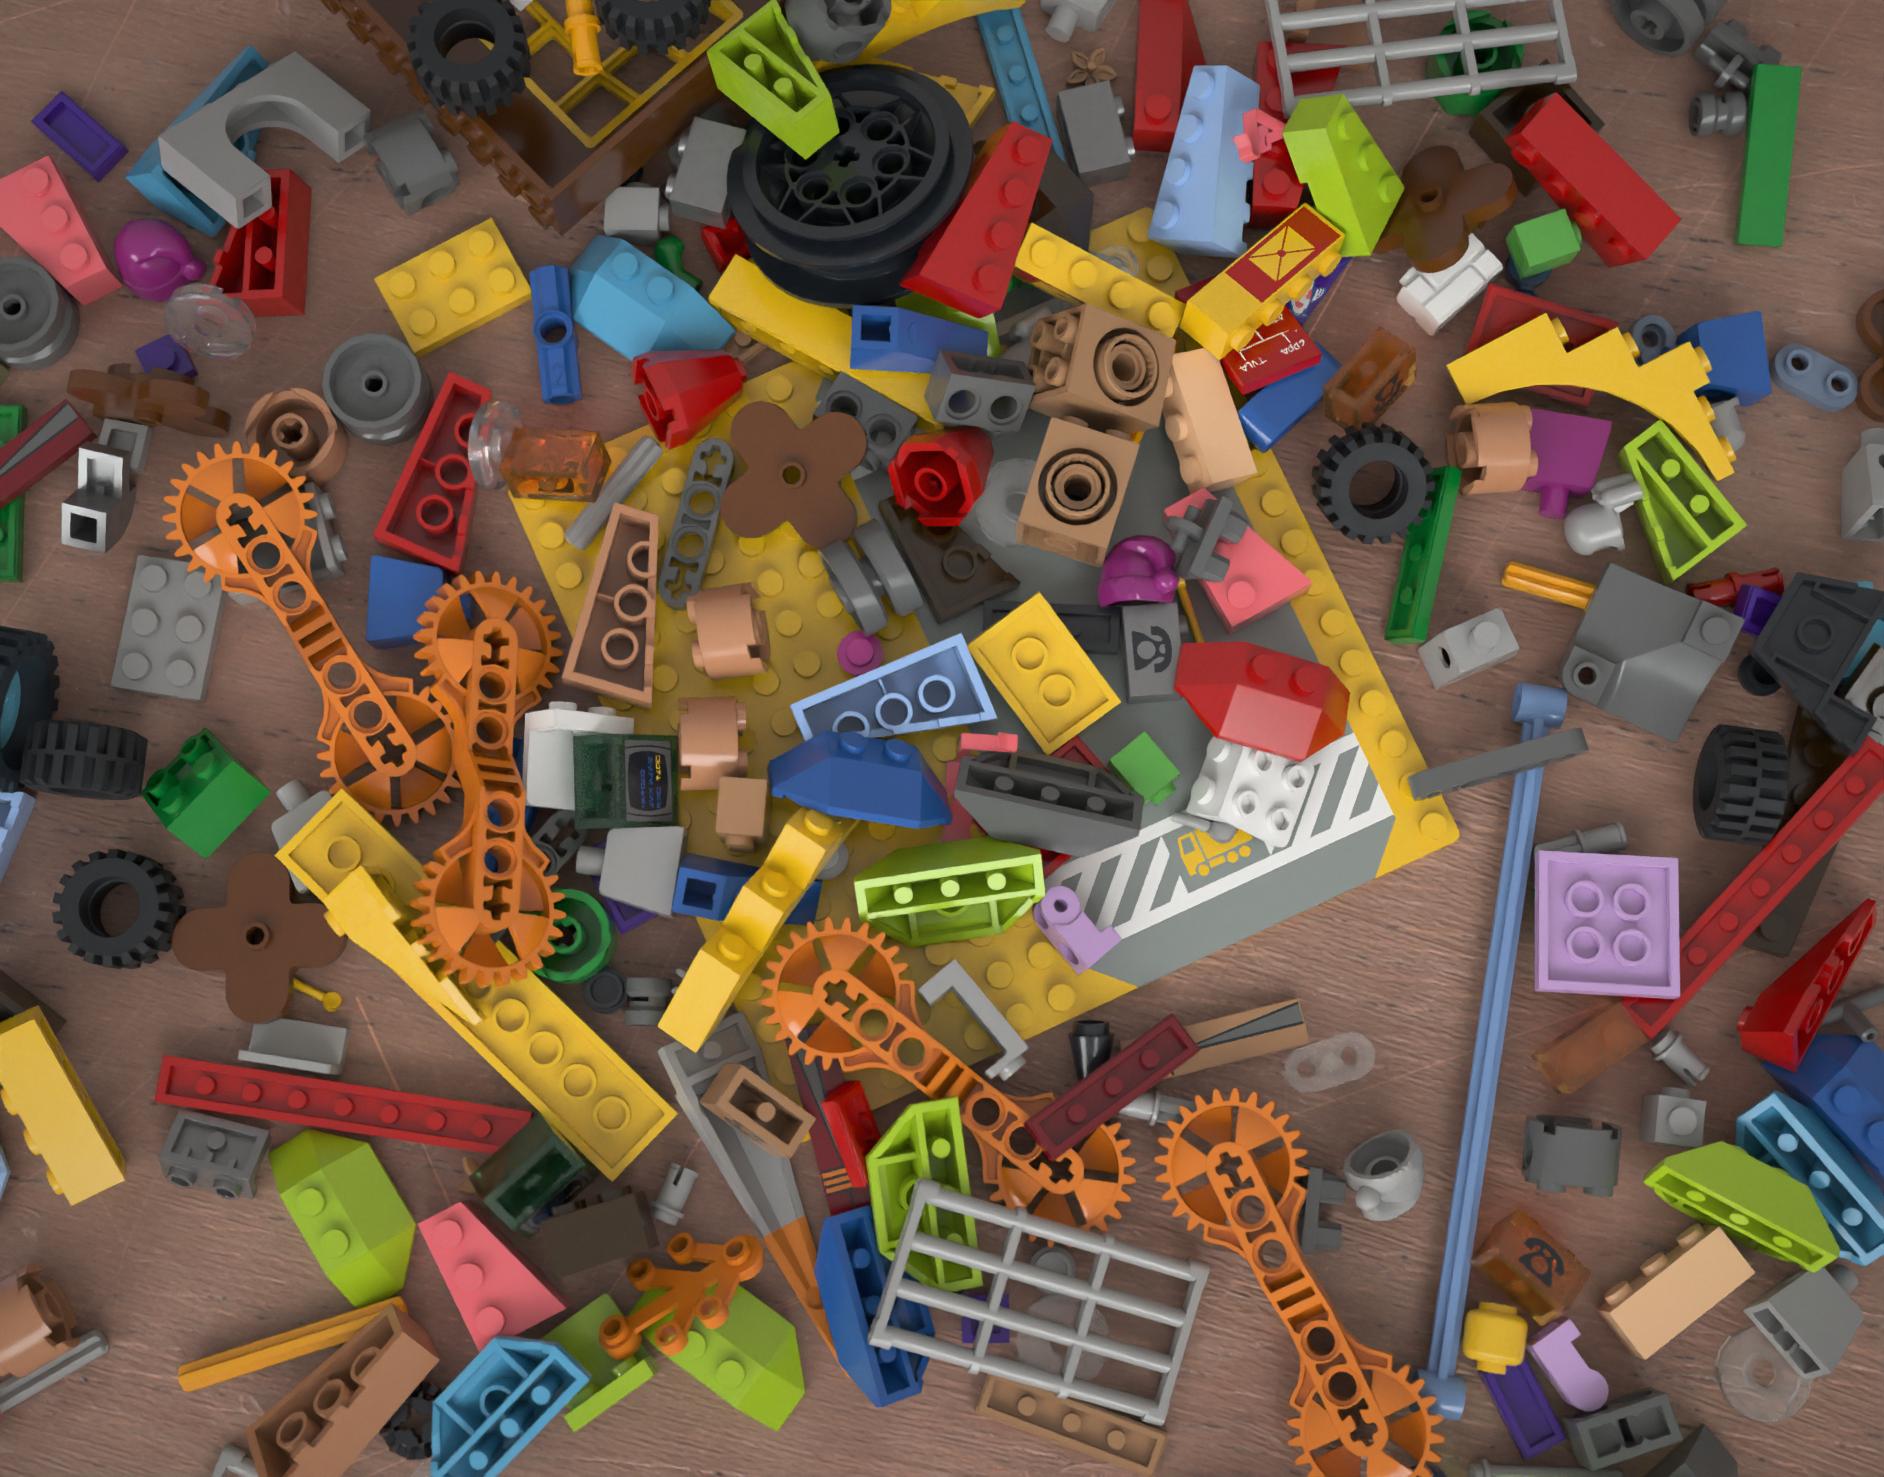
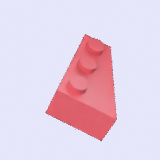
M49 155L0 179V227L83 306L123 287L67 175Z
M1203 487L1165 508L1162 521L1165 525L1169 516L1183 518L1188 505L1195 506L1201 510L1206 499H1218ZM1247 526L1238 544H1230L1220 538L1217 540L1213 552L1230 560V567L1222 582L1212 583L1196 578L1229 636L1307 593L1313 583L1249 526ZM1167 528L1172 539H1174L1176 534Z
M471 1200L460 1201L418 1223L479 1353L497 1334L516 1336L574 1305L565 1294H562L543 1275V1272L534 1263H531L511 1243L512 1241Z

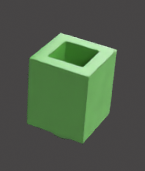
M1564 208L1514 225L1505 241L1521 280L1571 263L1581 250L1582 237L1577 223L1574 220H1569Z
M1145 731L1114 755L1107 764L1108 769L1113 775L1123 782L1131 792L1136 791L1144 796L1143 806L1152 801L1157 807L1177 790L1173 782L1178 778L1180 772Z

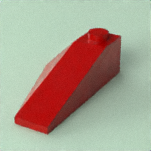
M1139 0L1131 137L1135 150L1170 153L1193 67L1206 65L1188 0Z
M1867 898L1760 994L1754 1007L1747 1005L1744 1008L1736 1030L1740 1032L1743 1051L1796 1073L1877 922L1876 901Z

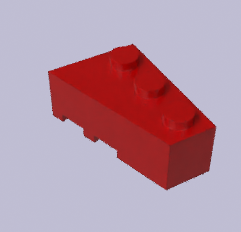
M290 168L264 170L270 175L272 207L240 229L235 228L229 223L231 228L223 249H217L212 261L216 264L208 288H202L197 300L220 318L305 315L312 188Z

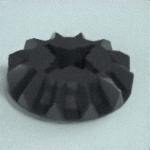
M421 1381L381 1428L379 1435L384 1438L389 1446V1451L405 1457L406 1460L427 1459L432 1456V1418L422 1426L423 1434H421V1437L420 1434L417 1435L414 1428L406 1429L404 1427L400 1429L399 1425L411 1417L410 1408L412 1407L416 1408L418 1414H432L433 1402L443 1392L440 1387Z

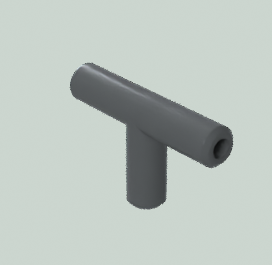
M1879 984L1834 1002L1820 1028L1843 1019L1863 1042L1867 1043L1875 1040L1878 1036V1029L1862 1011L1884 1003V984Z

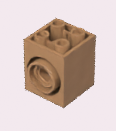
M1087 303L1038 319L1030 336L1032 349L1027 370L1031 374L1036 388L1028 409L1057 419H1062V416L1076 417L1087 422L1088 428L1103 433L1108 429L1131 434L1159 427L1177 340Z
M1062 416V419L1051 417L1018 518L1015 541L1102 568L1140 444L1132 442L1133 438L1130 435L1118 430L1108 429L1103 433L1090 429L1087 422L1076 417ZM1075 494L1081 496L1084 500L1073 501L1067 496Z

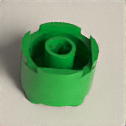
M1484 10L1467 11L1470 32L1513 27V25L1507 20L1502 22L1490 16L1491 12ZM1454 17L1446 24L1439 36L1457 34ZM1523 44L1474 50L1478 73L1521 68L1524 58ZM1460 52L1429 55L1425 67L1426 79L1464 75ZM1509 88L1480 91L1479 95L1469 96L1468 93L1434 98L1447 114L1453 116L1459 114L1478 115L1481 110Z
M571 888L551 889V892H559L565 895V898L554 903V909L566 913V917L554 921L553 926L559 930L563 927L571 930L576 929L577 932L573 935L575 942L571 946L564 943L558 944L563 936L554 940H547L555 952L547 957L539 956L543 967L533 972L546 979L565 985L583 983L607 967L616 951L618 941L614 920L603 904L583 891ZM522 912V914L541 916V912Z

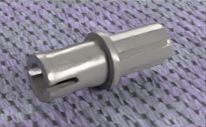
M1618 821L1583 832L1577 828L1572 830L1571 835L1535 844L1532 847V855L1535 862V853L1539 850L1607 854L1617 850H1626L1628 847L1627 837L1622 824Z
M1155 1089L1153 1093L1145 1092L1117 1114L1148 1120V1125L1154 1126L1155 1122L1166 1124L1168 1120L1182 1123L1184 1118L1179 1110L1181 1105L1190 1108L1194 1112L1198 1109L1195 1102L1161 1095V1090Z

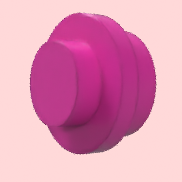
M855 631L849 633L841 640L837 650V657L842 669L848 674L857 677L879 668L883 659V649L880 641L874 635L867 638L862 631Z

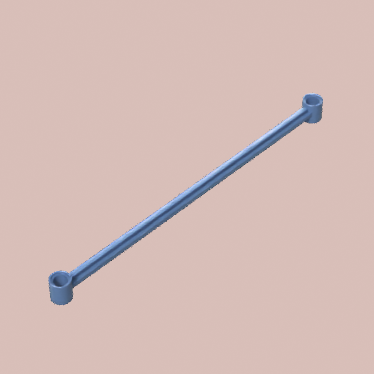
M1522 681L1517 684L1512 701L1511 720L1522 723L1520 743L1549 735L1550 728L1559 729L1561 727L1567 707V691L1565 689ZM1544 767L1519 773L1514 777L1426 1370L1416 1368L1411 1378V1382L1422 1377L1426 1379L1424 1386L1419 1391L1422 1397L1437 1395L1438 1399L1428 1407L1430 1413L1444 1414V1418L1457 1421L1460 1420L1465 1405L1466 1381L1464 1377L1454 1375ZM1415 1402L1409 1405L1410 1412L1418 1411L1420 1406Z

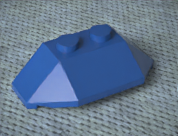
M826 730L770 760L767 767L771 795L781 799L788 797L799 805L825 814L915 829L935 827L938 824L950 825L953 819L947 791L918 748L902 740L889 739L885 741L864 737L852 731L839 733Z
M1816 1034L1796 1073L1764 1060L1760 1065L1793 1100L1812 1109L1877 1182L1884 1196L1883 1051L1873 1041L1863 1042L1858 1035Z
M867 1205L824 1219L814 1273L839 1364L876 1408H880L921 1393L924 1382L922 1377L930 1357L892 1346L887 1350L867 1343L868 1333L873 1318L876 1316L892 1264L891 1260L878 1252L873 1209ZM906 1271L903 1272L902 1278L920 1283ZM896 1297L887 1325L935 1338V1330L928 1306Z

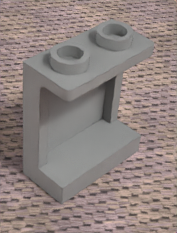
M314 482L304 484L306 491L301 493L315 494V497L304 503L305 509L318 512L317 517L306 519L305 525L318 531L311 557L313 580L315 584L346 575L342 561L348 560V552L341 534L335 535L331 519L337 518V513L330 493H323ZM273 501L264 503L263 506L265 507ZM251 508L236 511L229 519L232 525L241 524L249 533V536L241 537L245 547L253 538L268 534L264 525L255 531L249 523L248 517L253 514ZM219 526L211 529L213 538L222 533ZM282 533L290 547H292L295 539ZM263 542L256 547L254 558L259 566L271 569L278 564L280 552L274 544ZM238 557L239 573H249ZM289 581L282 585L280 595L304 587L300 583ZM228 591L229 597L241 606L260 601L259 598L245 593Z
M954 959L920 987L918 995L931 1009L952 991L1003 1052V1057L984 1074L989 1080L998 1074L1005 1081L1027 1062L1021 1054L1029 1047Z

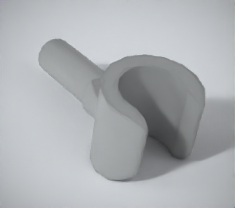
M1174 811L1172 816L1173 822L1199 829L1220 844L1230 842L1238 831V828L1226 822L1213 821L1210 823L1205 819Z

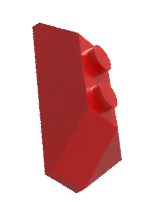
M1245 641L1183 643L1180 645L1173 689L1181 698L1184 697L1193 712L1215 738L1302 762L1345 735L1350 691L1330 667Z

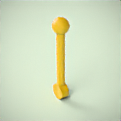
M1179 577L1180 580L1176 590L1178 591L1195 643L1204 642L1186 590L1185 580Z
M294 978V988L321 1001L326 1011L335 1012L339 1009L342 1002L340 994L334 991L324 993Z

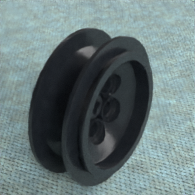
M859 64L833 68L818 74L831 95L840 133L805 160L752 117L744 128L747 130L743 144L733 149L727 170V194L735 219L744 232L745 241L753 261L765 278L775 287L798 300L818 306L853 308V305H879L914 292L899 285L905 273L913 266L919 256L918 252L926 239L949 216L963 195L971 175L973 162L976 159L973 138L965 113L956 99L940 84L927 76L902 67L884 64Z

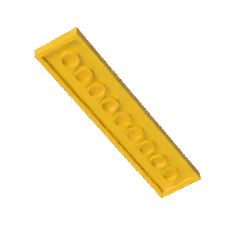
M343 788L275 854L321 901L361 865L377 867L414 919L422 916V910L415 909L409 905L410 901L424 896L422 892L413 886L414 882L420 879H430L421 868L423 864ZM435 903V907H458ZM499 939L495 946L508 965L518 961V956ZM460 949L457 954L460 956L463 950ZM392 969L611 1182L679 1113L535 972L527 969V978L516 982L511 977L510 984L502 987H497L493 979L490 986L478 988L476 975L471 982L463 984L487 1017L482 1023L473 1026ZM457 969L454 973L459 979L460 969Z

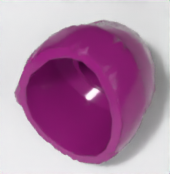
M145 218L129 221L120 228L114 240L113 250L119 274L125 285L143 300L164 302L165 300L175 298L187 289L192 280L202 279L206 274L205 262L193 255L185 236L174 226L162 220Z
M1135 535L1124 538L1116 543L1105 558L1101 579L1098 584L1100 607L1142 600L1173 603L1175 589L1180 579L1177 572L1173 570L1176 554L1170 548V545L1162 539L1150 535Z

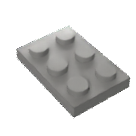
M138 555L111 687L117 690L205 703L228 591L221 590V575L216 574L209 583H205L203 580L206 568L203 566L189 572L187 568L190 562Z

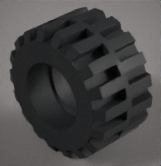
M424 0L417 7L420 17H411L408 24L411 33L406 34V45L420 87L425 95L429 94L432 103L439 108L445 104L448 113L456 116L459 115L461 110H465L468 118H478V111L486 110L488 116L498 113L497 105L502 103L507 108L514 102L513 92L522 94L526 87L524 78H530L531 65L529 60L531 59V54L520 16H516L515 8L508 0L504 2L502 0H434L430 4ZM478 38L494 44L490 53L484 59L474 64L460 65L446 60V56L451 48L463 40Z
M595 0L600 23L605 25L606 33L612 40L619 37L621 47L628 51L633 46H637L638 52L641 55L649 56L650 49H658L660 56L669 54L668 47L675 45L678 51L686 47V37L689 36L693 40L701 33L700 24L706 25L709 18L708 7H711V0H658L654 2Z
M1373 422L1362 423V429H1357L1354 425L1344 428L1346 435L1339 438L1334 434L1328 440L1332 445L1330 449L1325 451L1321 448L1317 455V458L1321 461L1320 466H1313L1311 476L1315 479L1316 484L1311 485L1313 495L1318 500L1317 506L1336 530H1340L1345 537L1353 541L1357 537L1363 544L1372 545L1374 539H1378L1381 544L1392 542L1391 534L1394 533L1403 538L1409 534L1406 528L1407 525L1413 522L1418 526L1424 519L1419 514L1421 508L1430 509L1432 500L1427 496V492L1434 491L1435 481L1429 476V473L1433 472L1430 462L1424 458L1425 454L1401 431L1397 432L1389 425L1382 423L1380 427H1377ZM1373 461H1388L1392 463L1395 470L1394 484L1390 492L1382 500L1370 505H1358L1350 500L1349 487L1351 480L1362 466Z
M42 720L34 722L26 727L19 781L33 790L51 794L101 800H129L140 796L142 792L148 739L132 730L97 723L68 720Z
M1723 724L1717 725L1710 732L1698 758L1693 785V812L1701 837L1710 840L1764 846L1771 840L1785 810L1790 779L1787 747L1784 738L1779 732Z
M108 849V854L97 851L88 854L89 862L78 860L74 863L72 868L76 873L73 876L64 874L59 881L60 884L65 886L63 893H54L53 903L60 904V911L52 912L53 923L63 926L56 933L61 941L70 943L67 949L72 954L84 957L83 961L116 969L141 968L142 962L151 964L159 959L157 952H168L172 948V942L169 941V938L173 934L178 916L183 917L186 914V907L179 905L178 899L185 896L182 888L173 884L177 878L171 871L163 869V864L131 851L126 852L120 849ZM130 883L135 888L139 897V914L135 923L126 932L112 937L105 931L101 923V905L106 895L112 889L121 884Z

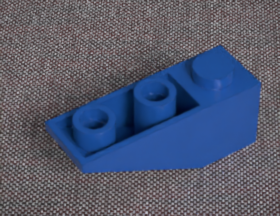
M853 305L850 369L932 374L939 350L987 356V331L897 307Z
M686 853L679 868L671 911L724 921L741 889L760 867ZM815 879L784 924L807 925L808 922H811L814 925L823 880Z

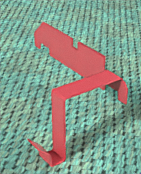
M1255 108L1242 114L1244 133L1232 139L1239 150V159L1248 163L1260 158V154L1271 150L1272 142L1284 138L1282 131L1286 124ZM1265 136L1267 137V146L1265 145Z
M998 732V735L961 733L957 740L956 756L958 757V762L947 761L945 790L948 796H952L950 807L953 819L950 825H943L942 842L972 838L970 828L973 817L954 797L961 757L970 755V750L1016 753L1018 735Z

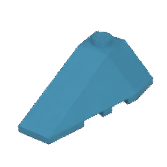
M252 45L246 46L167 128L193 115L205 104L214 102L233 90L239 83L246 82L267 69L270 64ZM261 128L243 134L233 143L235 148L253 162L257 155L254 148ZM158 138L147 148L125 176L157 209L210 237L216 236L227 222L226 219L162 169Z

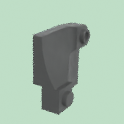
M1607 562L1559 666L1560 684L1569 695L1669 742L1676 743L1706 686L1721 663L1726 661L1745 619L1704 600L1696 599L1614 563ZM1583 667L1590 668L1593 673L1592 680L1587 684H1582L1578 678V673Z

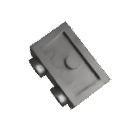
M180 1108L160 1151L158 1160L164 1177L175 1186L191 1189L195 1185L211 1189L216 1195L228 1200H238L239 1197L253 1200L257 1192L254 1180L272 1138L269 1130Z

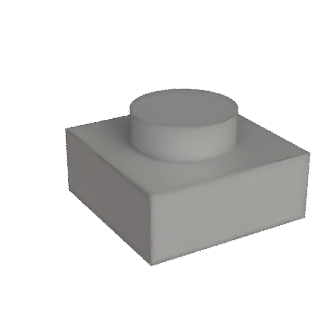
M104 418L98 444L131 451L130 471L143 473L154 431L149 426Z

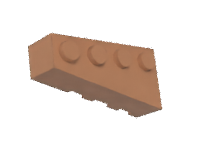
M614 502L562 674V684L564 686L651 710L659 515Z
M393 1303L388 1305L245 1430L258 1477H341L440 1360L428 1331Z

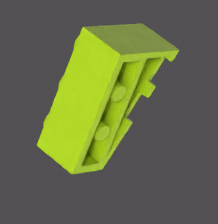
M777 0L769 1L706 51L717 88L805 160L840 133L831 95L809 56H806L801 48L793 28L789 27Z
M1661 419L1625 445L1616 457L1622 473L1631 472L1634 480L1638 481L1641 486L1643 498L1634 501V506L1664 586H1668L1747 526Z

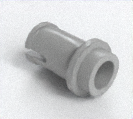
M1666 1028L1649 1044V1048L1653 1051L1652 1058L1655 1061L1662 1060L1685 1082L1687 1087L1691 1088L1697 1085L1694 1078L1696 1077L1699 1081H1702L1710 1071V1066L1704 1063L1682 1041L1683 1035L1679 1031L1672 1032L1669 1028Z
M671 1162L670 1170L656 1202L651 1201L649 1204L653 1207L649 1216L676 1226L678 1219H684L685 1217L681 1212L699 1174Z

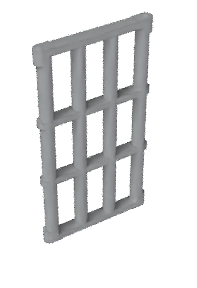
M1265 0L1282 96V112L1285 119L1290 118L1301 98L1344 94L1352 107L1381 104L1382 107L1391 106L1392 102L1461 93H1468L1469 96L1479 95L1480 91L1549 82H1553L1554 85H1561L1577 81V70L1574 56L1572 55L1562 0H1547L1551 22L1470 32L1466 9L1535 0H1385L1377 2L1375 0H1361V4L1279 13L1277 0ZM1446 11L1453 12L1457 34L1382 42L1378 20ZM1366 22L1369 39L1368 45L1287 54L1284 31ZM1555 40L1559 63L1478 73L1474 54L1476 49ZM1460 52L1464 75L1390 84L1386 64L1388 60ZM1373 62L1377 86L1294 96L1290 75L1292 72Z
M918 1177L910 1199L911 1203L877 1313L873 1318L868 1333L867 1343L887 1350L891 1346L966 1367V1371L977 1375L981 1371L1055 1392V1397L1066 1399L1068 1396L1137 1415L1140 1416V1421L1162 1426L1169 1409V1401L1200 1297L1206 1285L1210 1264L1188 1257L1186 1260L1119 1241L1115 1239L1114 1234L1107 1232L1099 1235L1028 1214L1027 1209L1016 1206L1015 1209L974 1198L941 1188L938 1182ZM924 1204H930L1008 1227L1000 1255L916 1231ZM1025 1232L1096 1253L1088 1281L1013 1260L1021 1233ZM910 1250L994 1274L986 1302L902 1278ZM1113 1258L1190 1281L1182 1308L1102 1286L1109 1259ZM1007 1279H1013L1082 1299L1074 1327L999 1306ZM895 1298H903L980 1320L972 1348L887 1325ZM1099 1304L1175 1326L1168 1354L1088 1332L1095 1305ZM993 1325L1067 1345L1060 1374L985 1353ZM1082 1350L1161 1372L1162 1375L1155 1399H1147L1074 1378Z

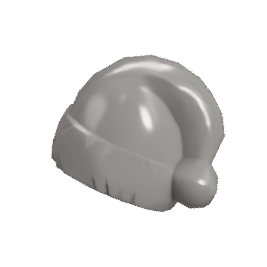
M1403 1129L1389 1130L1370 1138L1350 1152L1344 1160L1343 1172L1346 1181L1357 1192L1355 1196L1356 1206L1360 1209L1363 1217L1369 1220H1393L1407 1212L1420 1196L1425 1178L1422 1150L1413 1136Z

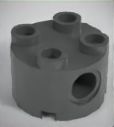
M785 0L784 3L788 25L793 28L797 35L798 42L805 55L809 56L811 61L821 59L838 64L855 60L883 29L892 10L891 0Z
M422 109L415 112L409 111L363 136L369 156L377 153L380 158L377 160V164L374 165L396 203L402 210H405L408 217L455 192L456 187L460 185L455 174L458 171V167L445 146L440 149L437 148L432 134L435 133L434 128Z
M1561 1115L1526 1116L1521 1173L1525 1176L1526 1182L1537 1184L1536 1189L1541 1191L1565 1193L1566 1185L1584 1188V1193L1588 1195L1611 1197L1613 1196V1187L1617 1186L1622 1128L1616 1124L1602 1121V1129H1593L1591 1119Z

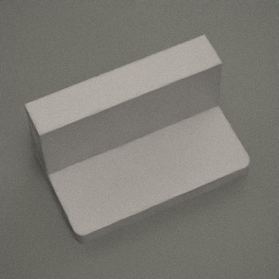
M279 1018L269 1024H254L249 1050H239L238 1059L342 1075L351 1029Z

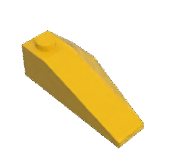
M361 865L322 900L328 908V911L324 913V917L337 935L341 937L346 933L352 941L473 1026L487 1019L464 985L459 983L455 973L442 974L443 966L446 962L443 957L432 962L427 960L434 949L432 943L426 945L417 944V941L425 935V932L421 927L411 926V922L415 920L377 867Z

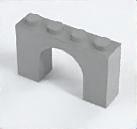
M294 51L283 59L271 63L267 69L246 82L239 83L230 92L212 103L205 104L199 111L180 123L170 126L164 133L160 134L158 139L162 169L235 228L240 229L272 207L270 175L233 146V143L240 136L251 130L263 127L290 129L308 138L335 161L340 163L365 146L363 136L371 132V110Z

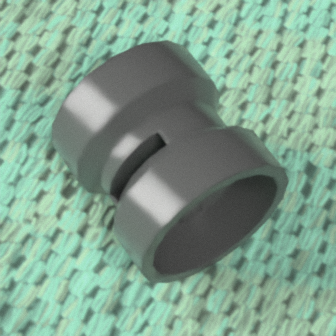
M1742 91L1725 92L1721 98L1714 96L1712 92H1696L1693 95L1689 109V128L1693 137L1710 136L1713 132L1718 131L1723 136H1740L1746 121V100Z
M626 978V993L630 996V1006L625 1010L624 1025L657 1027L667 1009V998L672 994L673 980L664 978Z

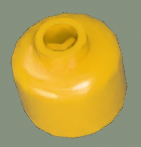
M1479 1302V1309H1472L1467 1312L1462 1352L1466 1357L1477 1360L1476 1370L1505 1375L1506 1365L1517 1366L1524 1361L1528 1323L1524 1318L1517 1315L1518 1308Z

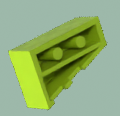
M1344 94L1301 98L1282 131L1300 184L1308 183L1315 203L1312 208L1345 234L1339 254L1342 257L1370 256L1405 187Z

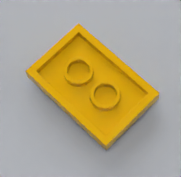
M492 217L374 278L417 359L532 299L531 288Z
M1040 590L966 644L970 654L1046 755H1050L1121 703V699Z

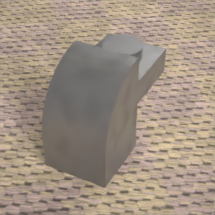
M88 441L79 447L78 489L62 502L61 544L105 554L121 539L131 519L136 499L137 486L130 484L131 451Z

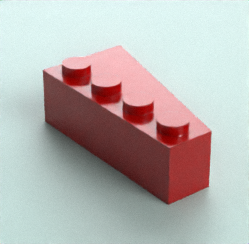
M1258 41L1252 81L1260 85L1258 109L1287 124L1289 119H1285L1282 112V96L1272 41ZM1285 42L1287 54L1347 47V45ZM1340 67L1290 73L1294 96L1333 91ZM1265 136V145L1267 146V137ZM1284 138L1272 142L1271 150L1260 154V158L1252 160L1254 168L1253 179L1249 180L1248 183L1250 217L1247 227L1274 229L1297 210L1305 183L1300 184Z
M1557 92L1539 99L1504 138V141L1512 149L1511 154L1515 160L1530 171L1560 209H1566L1569 220H1574L1577 223L1581 235L1608 268L1646 260L1682 220Z
M1014 121L990 134L973 162L968 184L959 202L949 216L926 239L918 252L919 256L911 269L905 273L899 285L977 319L1001 310L1053 139Z
M449 371L373 534L379 545L424 565L444 569L448 575L454 578L463 575L494 407V399L490 389Z

